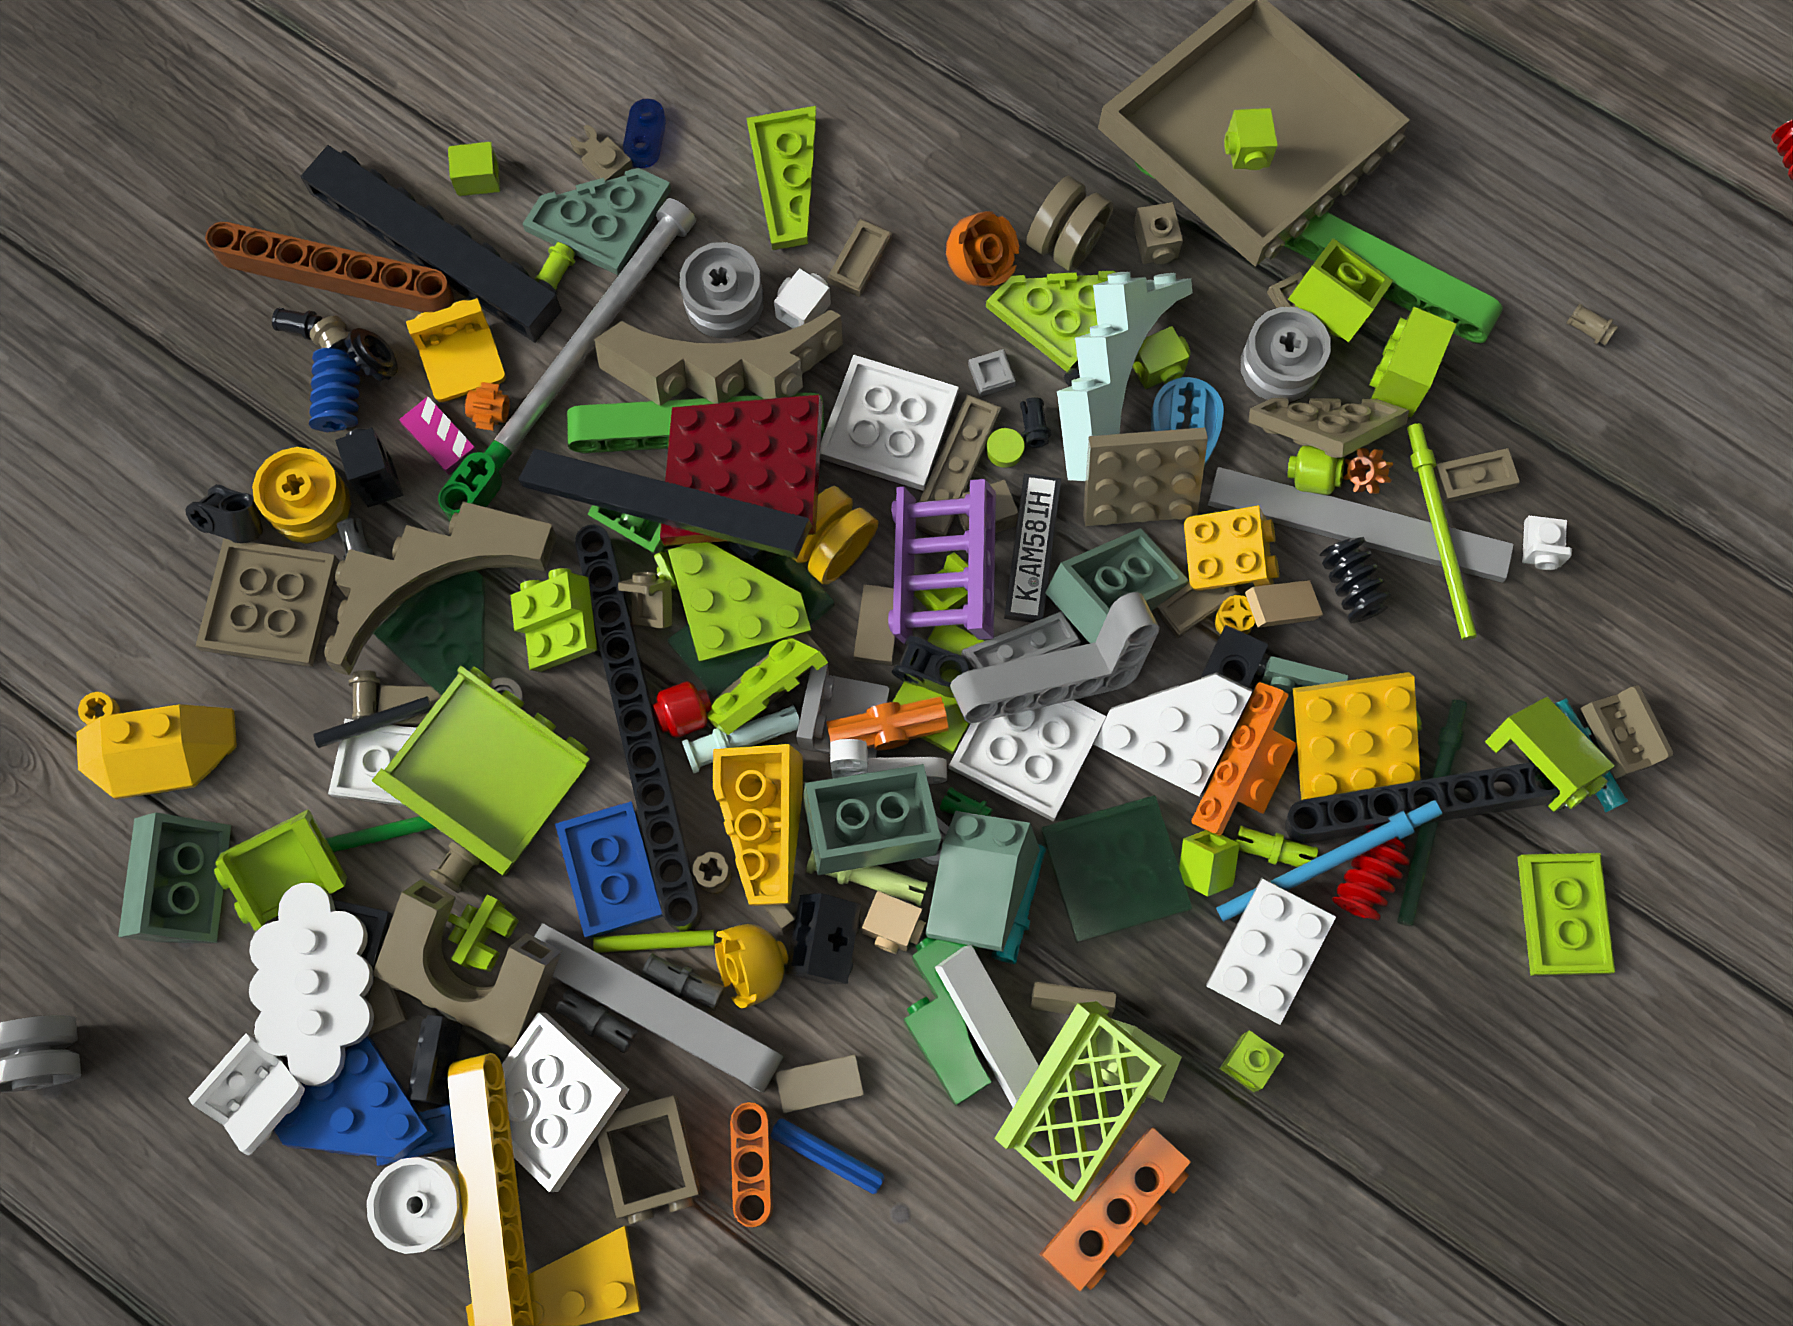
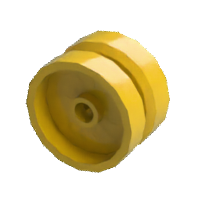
M294 447L280 450L270 456L257 470L252 486L254 502L262 515L271 522L281 535L294 542L308 544L323 541L338 531L337 523L347 519L351 506L349 489L342 478L334 470L327 458L313 449Z
M836 486L827 488L818 495L816 534L807 535L797 559L792 558L798 563L809 561L808 572L825 585L838 579L856 562L869 545L878 528V520L864 508L859 507L852 510V498Z

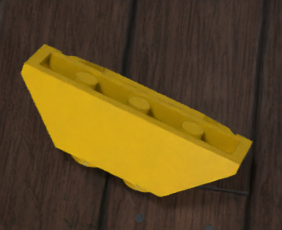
M178 704L100 716L76 732L78 770L116 800L196 787L217 767L227 754L229 755L237 747L235 715L232 708Z

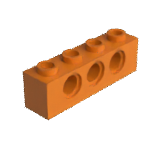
M1153 1127L1147 1129L1039 1255L1076 1290L1081 1291L1084 1286L1091 1290L1107 1272L1102 1267L1112 1254L1119 1258L1134 1241L1130 1233L1141 1221L1146 1226L1162 1208L1157 1201L1167 1189L1173 1194L1186 1181L1189 1174L1184 1170L1191 1162ZM1141 1167L1150 1169L1155 1175V1186L1149 1192L1141 1191L1135 1184V1174ZM1114 1199L1124 1201L1128 1207V1217L1121 1224H1115L1107 1215V1207ZM1089 1230L1097 1233L1101 1239V1248L1093 1256L1085 1255L1079 1246L1081 1235Z

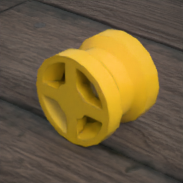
M1241 595L1230 596L1224 600L1215 616V626L1219 634L1227 625L1248 635L1255 624L1247 597ZM1227 618H1231L1233 621H1235L1236 626L1230 620H1227Z

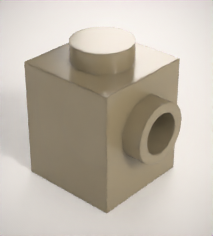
M1173 202L1137 208L1133 227L1142 263L1154 262L1155 264H1165L1178 258L1183 239Z

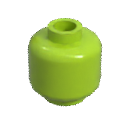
M1303 445L1299 449L1297 456H1290L1287 477L1294 479V485L1299 491L1330 495L1335 487H1341L1345 458L1330 457L1321 449Z

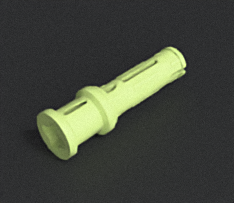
M813 849L806 867V872L810 874L817 871ZM877 865L826 874L837 878V883L848 884L851 881L914 903L917 906L921 905L928 885L926 881L923 882Z

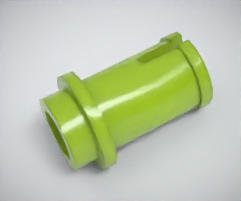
M557 242L555 246H550L548 249L550 255L534 279L537 282L543 280L549 283L555 290L568 266L574 265L575 260L573 258L576 254L570 247L560 242Z

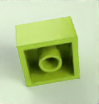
M1333 238L1288 300L1294 303L1296 307L1314 314L1325 325L1329 333L1336 337H1342L1349 342L1375 309L1393 280Z
M1413 307L1407 320L1400 317L1393 334L1390 335L1383 350V358L1369 383V386L1375 388L1371 399H1378L1409 410L1408 417H1412L1432 385L1456 323Z

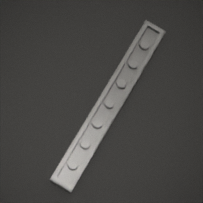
M1220 467L1217 468L1208 506L1228 511L1259 505L1266 519H1272L1273 523L1341 541L1349 538L1364 537L1366 542L1361 546L1443 567L1431 522L1328 495L1302 492L1297 490L1296 487ZM1449 527L1460 572L1501 583L1506 580L1514 544Z

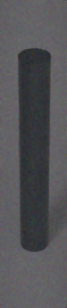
M426 696L314 733V741L316 746L321 748L427 713L432 709L429 697Z

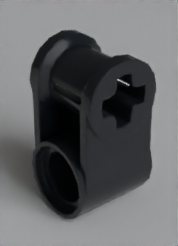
M216 484L208 490L206 497L199 502L190 503L185 509L188 520L196 529L203 533H210L229 539L234 543L241 544L254 541L263 533L254 498L248 493H241Z
M908 636L905 641L907 648L899 665L893 667L892 674L906 683L921 686L945 697L953 698L954 695L950 688L951 682L943 680L941 675L948 669H955L961 674L967 672L968 665L964 658L939 648L922 638Z

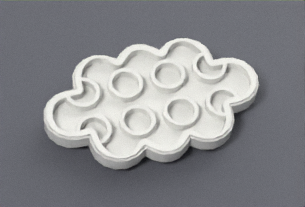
M300 883L292 886L284 893L279 903V921L263 925L256 931L251 940L249 950L251 960L259 970L250 982L249 996L252 1003L262 1011L255 1022L254 1030L256 1042L261 1049L274 1056L287 1057L290 1073L299 1082L308 1086H323L331 1083L340 1075L345 1063V1047L360 1043L368 1036L373 1026L374 1013L372 1006L364 996L371 988L374 976L372 975V966L361 956L367 945L368 938L364 923L358 917L346 911H335L333 899L324 888L313 883Z

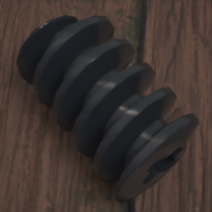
M1364 537L1345 539L1324 549L1319 555L1326 557L1322 562L1324 568L1332 570L1328 576L1332 583H1339L1335 588L1337 596L1345 597L1341 603L1344 610H1352L1347 617L1350 623L1362 622L1381 614L1388 608L1383 605V602L1391 596L1389 591L1378 593L1376 590L1385 582L1384 578L1371 579L1370 577L1378 569L1377 564H1364V561L1372 555L1371 551H1358V548L1366 542Z

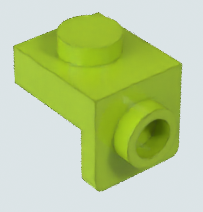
M953 552L947 556L944 568L937 573L963 572L964 568L968 567V562L963 561ZM965 587L917 590L914 592V596L929 611L957 609L968 601V591Z

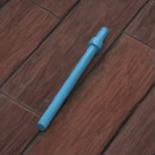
M1436 800L1407 814L1401 811L1389 817L1390 822L1269 882L1289 890L1397 836L1399 839L1405 838L1415 833L1413 828L1443 813ZM1255 889L1216 907L1222 921L1224 922L1243 913Z

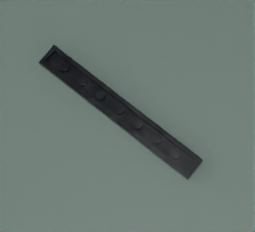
M535 448L518 479L522 487L795 559H797L812 527L809 518Z

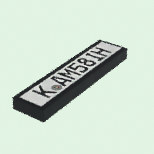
M1024 473L1004 619L1031 623L1043 619L1061 478Z

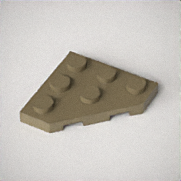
M1271 398L1250 408L1248 422L1263 427V430L1267 433L1284 435L1292 438L1299 445L1313 446L1323 450L1330 457L1341 458L1406 425L1409 410L1378 399H1362L1361 404L1341 405L1340 399L1310 398L1309 404L1294 403L1288 405V398Z

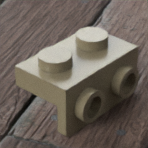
M1639 685L1632 686L1617 695L1591 702L1580 708L1602 753L1614 764L1611 771L1615 779L1645 770L1673 756V751Z

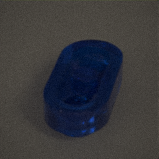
M641 99L635 102L629 111L623 150L636 168H648L654 165L660 157L666 117L662 105L654 99ZM644 113H652L649 116H642ZM638 143L646 144L644 147L641 148L636 147Z

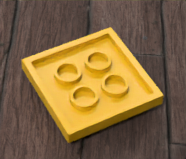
M1410 672L1293 688L1301 800L1420 780L1414 675Z

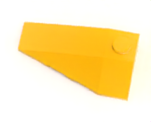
M790 744L713 749V790L716 800L720 803L725 819L723 823L735 851V861L748 903L751 906L790 904L803 795V755Z

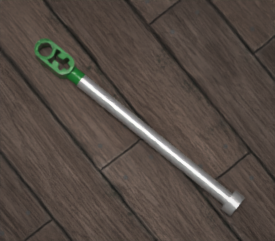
M671 198L664 202L656 213L659 223L484 453L475 452L468 455L441 489L438 502L449 521H451L454 513H459L460 509L452 510L453 504L458 500L464 499L467 500V503L487 507L502 486L500 469L594 346V339L604 333L676 236L685 237L696 223L695 216L685 205Z

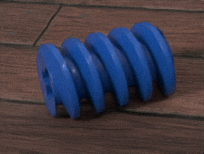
M335 348L316 350L312 356L314 361L312 374L314 377L311 380L313 391L310 395L312 405L310 406L309 414L312 418L309 421V426L312 429L323 432H336L356 426L358 418L351 414L358 411L359 405L351 400L359 397L358 389L353 386L360 383V377L354 373L358 372L361 367L356 366V361L351 359L342 350Z

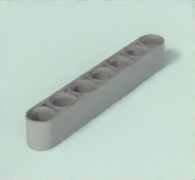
M543 923L541 924L534 937L562 951L552 977L748 1086L764 1093L783 1058L781 1054Z

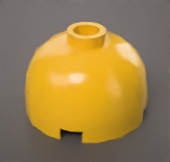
M738 925L717 932L716 936L722 938V942L715 944L717 966L724 986L728 987L732 983L738 994L731 997L733 1002L740 1008H747L772 997L782 983L784 964L788 963V955L784 944L781 941L776 942L771 933L758 925Z

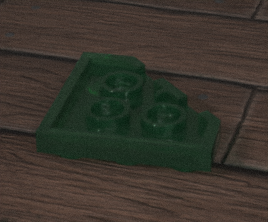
M476 570L456 574L426 587L406 600L373 633L384 646L440 696L443 695L459 674L457 669L460 666L468 671L474 666L484 673L485 580Z

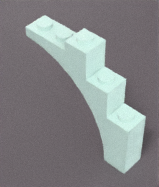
M1117 272L1108 274V281L1093 285L1098 325L1090 327V333L1075 338L1080 378L1072 380V386L1057 391L1068 480L1086 481L1088 436L1120 434L1124 395L1135 357L1147 333L1158 318L1176 301L1193 293L1191 279H1176V273L1155 275L1154 280H1146V277L1131 278L1130 272Z

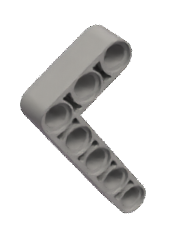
M1138 592L1129 593L1118 598L1112 604L1095 643L970 670L957 676L951 682L950 688L965 721L968 723L982 722L1118 690L1131 684L1137 678L1160 627L1143 595Z

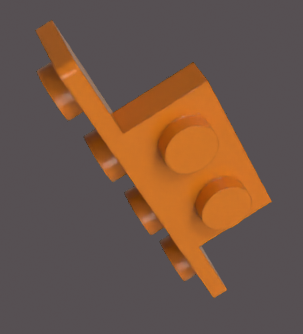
M1261 682L1256 685L1191 820L1192 824L1220 836L1237 802L1264 814L1297 745L1296 742L1273 730L1288 698L1287 692Z

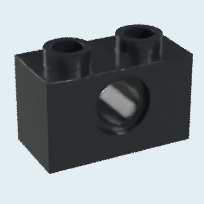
M1225 625L1200 679L1214 673L1224 676L1223 670L1232 668L1241 676V681L1237 683L1249 688L1253 677L1260 680L1266 669L1269 659L1263 657L1268 644ZM1248 699V701H1247V703H1246V705H1245V707H1244L1242 713L1244 712V710H1245V708H1246V706H1247V704H1248V702H1249V699Z

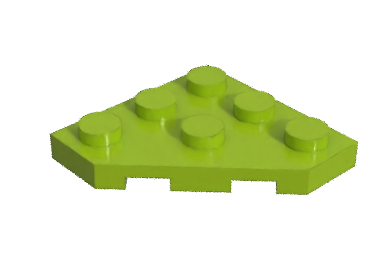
M1098 271V275L1077 276V272L1047 274V277L1025 278V275L1011 276L986 301V308L1067 372L1078 365L1075 338L1090 333V327L1098 325L1093 285L1108 281L1107 275L1116 272Z
M710 542L692 543L668 550L699 662L811 632L800 592Z

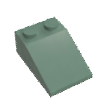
M1139 528L1061 562L1045 593L1091 644L1096 642L1112 604L1118 598L1133 592L1141 593L1152 611L1186 586L1189 580L1147 534Z
M955 811L942 844L926 929L928 938L1003 952L1040 851L1031 823Z

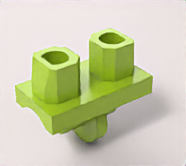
M488 894L479 909L467 904L460 917L450 913L447 921L455 926L448 940L458 945L451 960L469 970L471 967L491 972L500 953L484 943L491 931L509 938L519 920L505 909L504 904Z

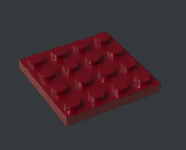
M820 395L672 407L665 482L809 518L812 527L808 535H815L823 406ZM661 523L660 539L664 546L727 541Z

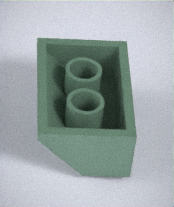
M157 812L134 818L118 937L153 942L217 943L223 887L218 882L214 869L217 867L215 862L219 855L228 850L231 825Z

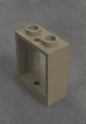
M672 1095L617 1111L611 1115L597 1135L616 1218L623 1219L628 1217L630 1225L654 1218L652 1210L668 1205L671 1213L694 1206L693 1198L701 1196L702 1192L678 1098ZM668 1118L685 1187L627 1204L611 1134Z

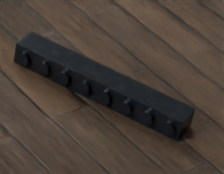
M327 145L300 176L313 197L416 265L441 271L452 289L469 300L478 298L484 310L532 342L536 343L561 313L562 309L557 299L558 293L549 283L543 280L535 281L529 277L528 272L520 264L511 261L509 264L500 258V254L491 245L485 242L480 245L472 239L468 231L458 224L451 226L445 222L441 214L429 205H426L425 208L422 207L402 187L393 188L379 172L372 168L367 171L360 166L357 159L349 152L343 150L340 153Z

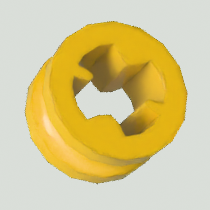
M92 692L86 695L80 701L78 707V715L87 725L98 718L95 716L96 711L93 709L97 704L103 706L102 709L105 713L103 716L120 714L118 703L102 692Z

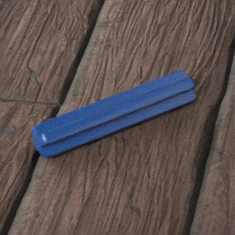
M780 1118L775 1123L770 1136L772 1139L871 1194H876L884 1181L885 1176L883 1173L783 1118Z

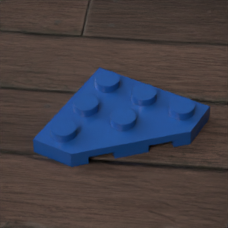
M368 1036L345 1051L344 1067L340 1075L331 1083L323 1086H308L302 1083L305 1090L298 1106L291 1113L286 1114L274 1128L281 1143L289 1148L315 1149L329 1153L355 1156H375L389 1160H400L433 1135L379 1049Z

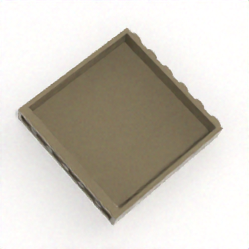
M1234 0L1105 104L1102 108L1098 129L1256 267L1266 257L1271 260L1277 256L1288 238L1300 236L1308 227L1311 218L1315 215L1318 217L1323 216L1334 203V198L1340 193L1343 196L1347 195L1355 187L1363 173L1370 175L1379 166L1383 159L1382 157L1386 153L1394 154L1406 140L1404 132L1410 119L1267 0ZM1271 108L1278 146L1270 167L1259 170L1233 169L1231 155H1227L1225 152L1224 139L1234 110Z

